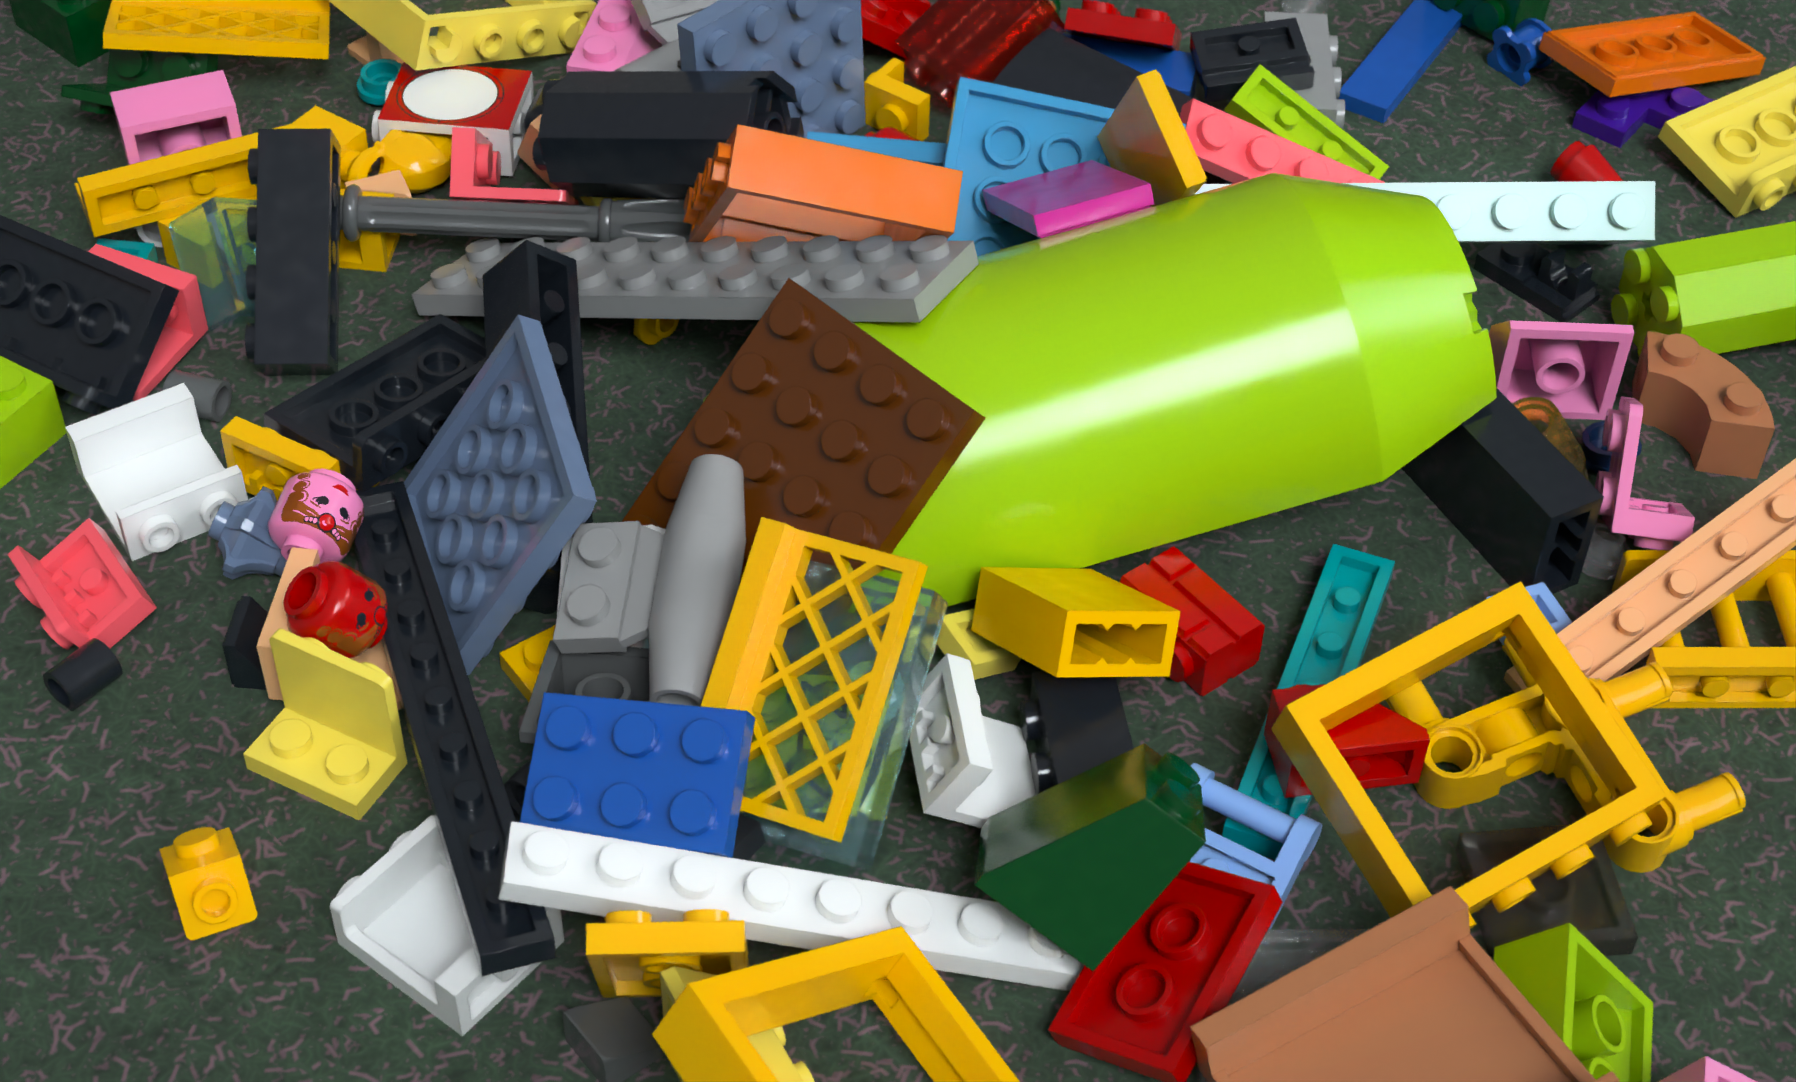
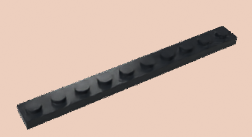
M404 482L375 486L364 492L356 490L363 501L365 514L353 541V548L361 573L376 581L386 593L388 624L381 641L481 974L485 976L556 958L555 938L545 908L498 899L506 838L511 821L516 822Z

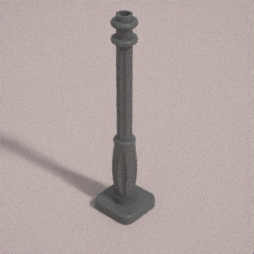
M356 184L349 185L345 189L344 195H340V230H343L344 236L349 242H356L361 237L362 231L505 238L541 237L551 240L588 237L590 241L611 242L622 237H635L638 242H658L665 238L681 236L689 242L692 224L683 222L685 199L647 198L612 201L610 198H605L600 202V206L380 197L363 196L360 187Z

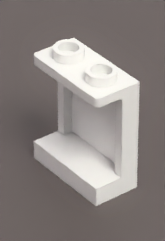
M434 815L429 816L413 831H407L399 836L392 844L388 853L362 875L348 880L330 904L338 944L461 1036L467 1033L541 963L538 962L482 976ZM544 907L555 938V948H557L564 942L561 909Z

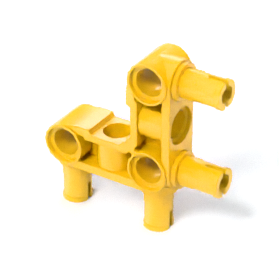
M1507 638L1503 642L1502 649L1527 686L1526 689L1451 719L1443 718L1422 681L1385 700L1392 711L1427 729L1430 742L1419 783H1414L1417 793L1426 802L1435 807L1452 809L1484 801L1498 795L1501 786L1540 770L1545 774L1553 772L1556 778H1565L1587 815L1615 800ZM1656 661L1651 662L1646 666L1606 682L1600 678H1587L1667 795L1647 813V816L1653 823L1648 829L1655 836L1645 837L1636 834L1627 842L1615 847L1609 837L1598 842L1600 847L1617 866L1627 871L1638 873L1653 871L1662 865L1668 854L1686 847L1689 841L1693 839L1695 831L1744 811L1746 799L1738 781L1729 772H1724L1677 793L1669 790L1625 722L1624 718L1670 700L1669 696H1672V685L1660 664ZM1440 762L1453 763L1459 766L1462 771L1456 773L1445 772L1435 764Z

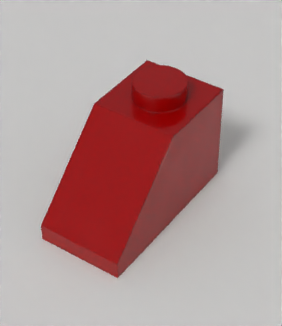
M1301 684L1290 688L1272 690L1264 736L1284 798L1313 794L1271 728L1286 705L1326 684L1312 686ZM1378 703L1327 731L1363 789L1419 783L1430 742L1427 729Z

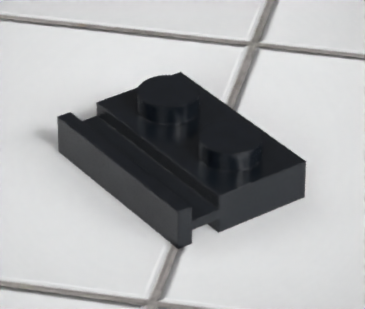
M1296 17L1190 32V51L1200 84L1205 89L1206 103L1233 99L1260 64L1292 90L1313 87L1314 69L1313 66L1309 65V54Z

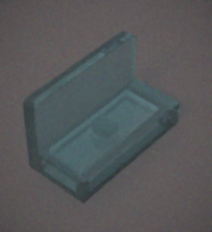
M213 197L169 223V231L180 270L197 276L208 331L214 330L238 316L255 317V301L248 299L246 291V270L248 265L256 264V242H250L248 237L247 212L249 206H257V200Z

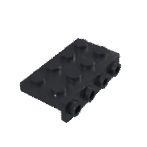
M0 215V356L52 380L54 388L58 386L66 390L62 399L63 402L89 413L98 415L102 405L114 409L130 403L180 290Z
M439 314L265 412L264 427L271 428L280 435L309 448L322 450L339 460L341 474L348 478L356 489L364 492L423 455L485 364V338Z

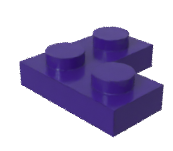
M1682 86L1608 97L1598 90L1576 112L1572 127L1621 148L1644 123L1662 129L1666 121L1715 100L1703 96L1693 88Z

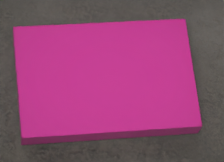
M1094 160L982 190L986 210L1039 238L1150 208L1151 205H1154L1151 183Z

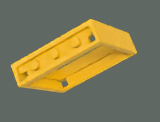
M1521 581L1286 705L1271 728L1390 918L1432 895L1327 731L1503 636L1507 638L1615 800L1455 889L1457 894L1468 905L1470 929L1477 924L1471 916L1474 912L1492 903L1498 913H1501L1536 891L1531 883V880L1552 870L1557 880L1595 858L1589 847L1607 837L1617 847L1627 842L1637 833L1652 826L1653 823L1647 816V813L1667 796Z
M902 926L688 983L652 1033L684 1082H779L747 1036L873 999L933 1082H1020Z

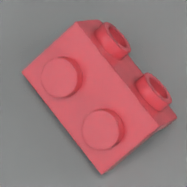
M90 518L84 521L40 561L19 545L8 553L9 558L20 573V576L14 580L15 585L33 605L43 609L46 616L40 620L41 626L58 645L66 650L73 645L80 648L93 638L99 639L111 649L157 608L105 530Z

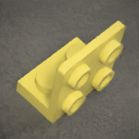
M279 628L269 640L285 708L243 753L246 767L259 775L360 821L407 765L393 681L382 669L372 663H359L330 650L315 638H302Z

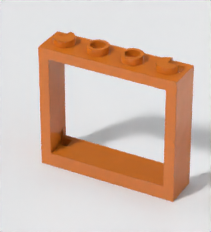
M737 124L726 143L717 142L713 158H707L703 173L698 172L694 188H688L683 208L685 209L683 222L692 224L689 242H707L722 236H732L736 239V242H757L771 236H784L787 241H810L827 235L836 236L839 238V241H862L877 235L890 236L893 241H916L930 235H943L948 239L955 229L963 171Z

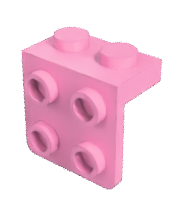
M1621 396L1619 409H1607L1602 446H1607V451L1612 452L1609 472L1598 471L1595 488L1604 496L1599 515H1602L1603 521L1612 533L1628 534V538L1634 539V546L1653 550L1673 549L1674 541L1682 542L1692 535L1695 517L1681 503L1630 497L1643 417V405L1635 398Z

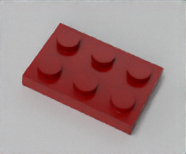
M1082 0L1081 9L1068 7L1064 27L1072 35L1179 51L1182 37L1181 31L1176 24L1172 23L1173 20L1170 19L1167 12L1136 8L1135 16L1128 17L1122 16L1118 8L1114 7V4L1093 0Z
M1189 861L1094 971L1086 966L1083 967L1048 1028L1056 1043L1065 1048L1162 1082H1186L1197 1062L1190 1027L1226 1008L1283 903L1275 886Z

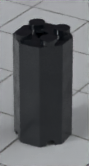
M774 71L568 72L560 80H548L543 87V109L539 133L534 141L532 154L536 167L540 170H547L550 183L562 190H567L574 197L685 199L688 188H694L698 172L703 173L707 158H713L717 142L726 143L737 124L804 138V129L801 118L790 117L787 102H797L795 88Z

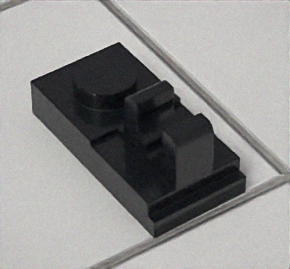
M1492 243L1476 256L1474 265L1476 271L1559 322L1568 323L1597 302L1601 295L1600 292L1596 291L1598 284L1591 280L1593 272L1591 265L1584 262L1575 269L1564 264L1566 250L1561 247L1550 253L1535 243Z

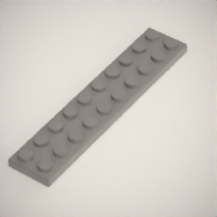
M832 235L817 237L810 241H787L784 236H771L757 242H736V239L732 236L717 237L707 242H687L686 238L681 236L665 238L658 242H638L635 237H622L611 242H590L588 237H576L564 242L544 243L541 237L527 238L517 243H499L497 238L489 237L472 242L465 248L466 254L454 263L434 270L430 275L431 280L411 295L418 315L484 316L482 275L525 240H529L576 260L580 318L760 320L785 282L790 278L851 322H921L979 262L974 241H947V238L943 235L925 236L916 241H893L892 237L887 235L872 236L862 241H839L838 237Z

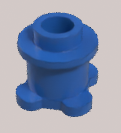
M1536 18L1523 20L1517 25L1514 32L1508 26L1497 28L1492 34L1494 45L1492 52L1487 55L1488 65L1506 75L1519 86L1527 84L1531 78L1529 70L1534 67L1545 68L1554 62V59L1539 50L1543 33L1552 29Z

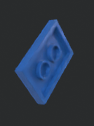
M544 692L520 823L733 858L755 717L745 710Z

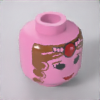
M314 469L309 472L300 473L290 477L285 484L268 521L269 535L276 546L281 549V554L286 560L289 557L291 548L295 547L317 549L320 563L327 560L340 562L348 554L364 518L363 501L357 494L353 483L340 473L328 469Z

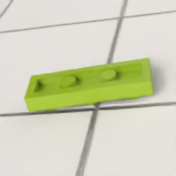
M1261 64L1224 109L1230 115L1379 180L1389 168L1386 163Z

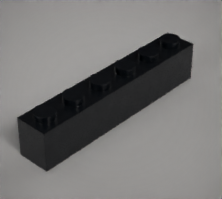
M525 240L482 275L486 361L517 315L541 322L590 477L577 263L573 258ZM592 513L584 523H593ZM562 550L555 565L546 570L529 593L523 608L543 614H552L557 610Z

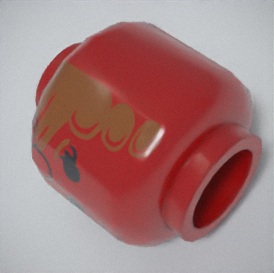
M327 560L315 566L304 568L293 578L286 590L283 604L289 631L302 638H315L330 650L350 659L359 656L366 649L377 645L386 632L388 604L385 591L376 581L343 562Z

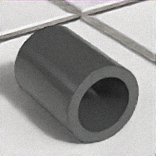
M173 370L169 373L162 391L184 383L194 398L198 418L214 422L222 420L230 408L232 389L228 381L179 370Z

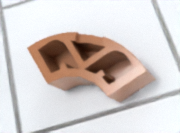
M1647 331L1632 381L1633 398L1643 405L1642 424L1656 427L1677 439L1690 454L1695 471L1757 479L1775 430L1773 416L1762 391L1735 365L1711 350L1700 346L1692 337L1685 334L1667 335Z

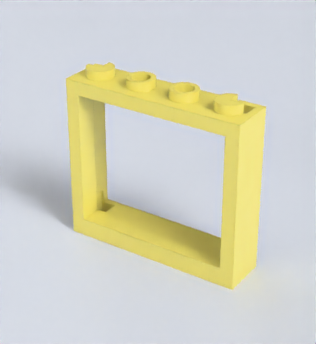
M328 0L414 70L572 53L597 4L593 0H505L512 7L428 15L409 0ZM431 27H439L437 36H429Z

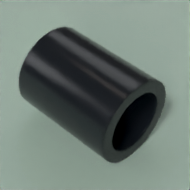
M93 638L44 673L43 680L54 699L70 711H74L119 678L123 671L117 657L109 647L99 639Z

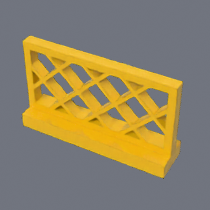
M111 0L103 30V49L329 59L330 2L328 0Z
M761 517L701 703V707L745 710L755 717L752 740L754 735L757 740L753 743L751 741L748 762L763 754L776 784L752 799L743 796L740 811L833 841L842 842L927 572V565L920 561L799 530L786 523ZM813 550L832 556L842 578L812 596L804 578ZM849 560L863 563V565L853 571ZM883 570L902 574L894 601L873 613L860 584ZM849 592L862 621L832 639L819 610ZM797 599H799L800 604L796 606ZM807 618L820 646L791 664L783 648L787 631L795 624ZM886 624V627H885V630H884V633H883L880 627ZM869 635L877 652L873 668L870 672L852 682L839 652ZM827 660L840 690L810 707L798 677ZM777 666L779 672L774 674L775 668ZM786 686L798 715L769 732L761 714L766 697L781 687ZM864 693L863 700L861 702L859 695ZM847 703L855 721L851 738L830 751L817 721ZM805 729L818 759L789 776L776 745ZM843 761L841 769L839 771L837 764ZM822 773H825L833 791L824 822L806 816L795 789ZM783 798L788 810L770 804Z

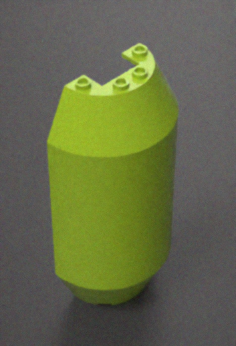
M1278 173L1262 175L977 256L979 264L921 322H853L986 417L892 552L893 555L920 561L928 566L912 617L976 599L981 567L1084 568L1383 482L1497 398L1495 367L1489 332L1487 328L1482 329L1479 325L1477 309L1472 302V293L1477 292V288L1462 248L1439 208L1427 197ZM883 570L873 579L864 592L873 613L894 601L902 574ZM856 607L853 608L850 614L859 615Z

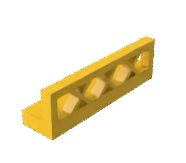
M307 120L272 129L311 128ZM258 132L77 178L78 183H74L77 196L94 238L257 195V184H251L249 179L248 154L251 148H258Z

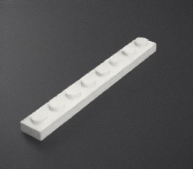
M511 821L506 838L499 900L605 916L607 913L615 911H643L652 914V922H682L684 912L697 909H718L729 912L730 921H745L746 939L810 950L902 926L935 970L1058 990H1071L1084 967V964L1003 905L994 901Z

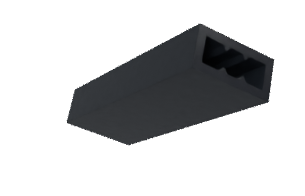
M1496 387L1497 398L1403 466L1402 470L1510 587L1520 581L1524 587L1544 582L1551 593L1554 594L1578 584L1604 496Z

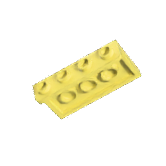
M1796 66L1670 119L1664 123L1658 135L1662 142L1735 218L1757 208L1761 211L1767 210L1774 206L1782 197L1796 191Z

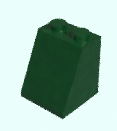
M1144 743L991 816L981 827L975 886L1090 970L1094 971L1205 844L1206 836L1202 789L1199 784L1200 778L1196 771L1179 756L1166 752L1162 757Z

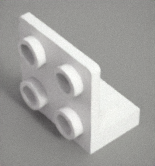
M947 653L903 702L923 813L981 828L991 816L1037 795L1032 779L1031 763L1026 741H1024L1020 727L982 716L980 698L976 690L970 660Z

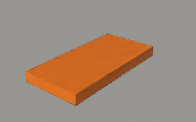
M1696 12L1551 30L1543 33L1539 46L1540 51L1608 97L1760 75L1766 60L1763 54Z

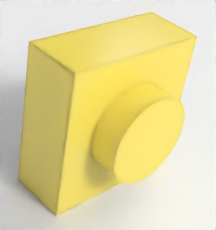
M974 609L939 616L930 635L944 655L948 653L970 660L974 680L1015 670L1021 660L1020 657L971 631Z

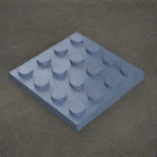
M719 0L677 24L681 71L776 72L795 88L797 102H787L790 117L801 118L804 138L807 139V131L850 135L866 125L861 0Z
M517 315L404 481L467 675H470L480 660L490 653L496 638L513 615L521 611L529 593L546 570L555 565L560 551L579 525L588 520L597 502L541 322L522 315Z

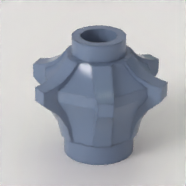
M263 486L254 497L238 502L236 506L224 501L219 508L209 529L208 536L218 541V547L224 559L222 568L224 576L232 580L246 574L256 573L282 576L287 560L282 556L281 549L272 541L268 530V521L277 503L273 490Z

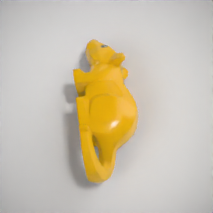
M391 130L381 141H375L373 147L360 153L351 166L347 182L368 177L370 167L380 158L378 174L400 169L410 193L415 194L429 191L442 184L451 174L452 135Z

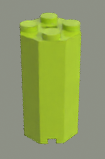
M1796 221L1628 250L1624 256V269L1619 283L1620 294H1616L1611 302V312L1615 324L1633 325L1634 336L1632 341L1638 349L1639 357L1647 331L1667 335L1685 334L1695 339L1700 346L1716 354L1795 340Z

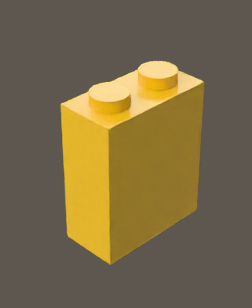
M981 567L971 631L1056 678L1169 677L1181 611L1093 569Z

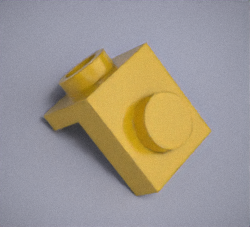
M892 58L877 72L871 73L864 82L866 124L878 130L890 126L895 127L920 141H924L929 136L930 95L905 84L904 62Z
M212 827L196 828L176 837L173 845L159 849L185 935L189 940H196L254 921L257 918V910L243 862L229 827L218 831Z

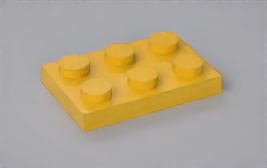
M633 910L615 911L605 915V923H586V956L603 998H620L625 996L662 997L660 972L673 966L714 975H721L749 967L745 921H730V913L724 910H690L683 913L682 922H652V914L648 912Z

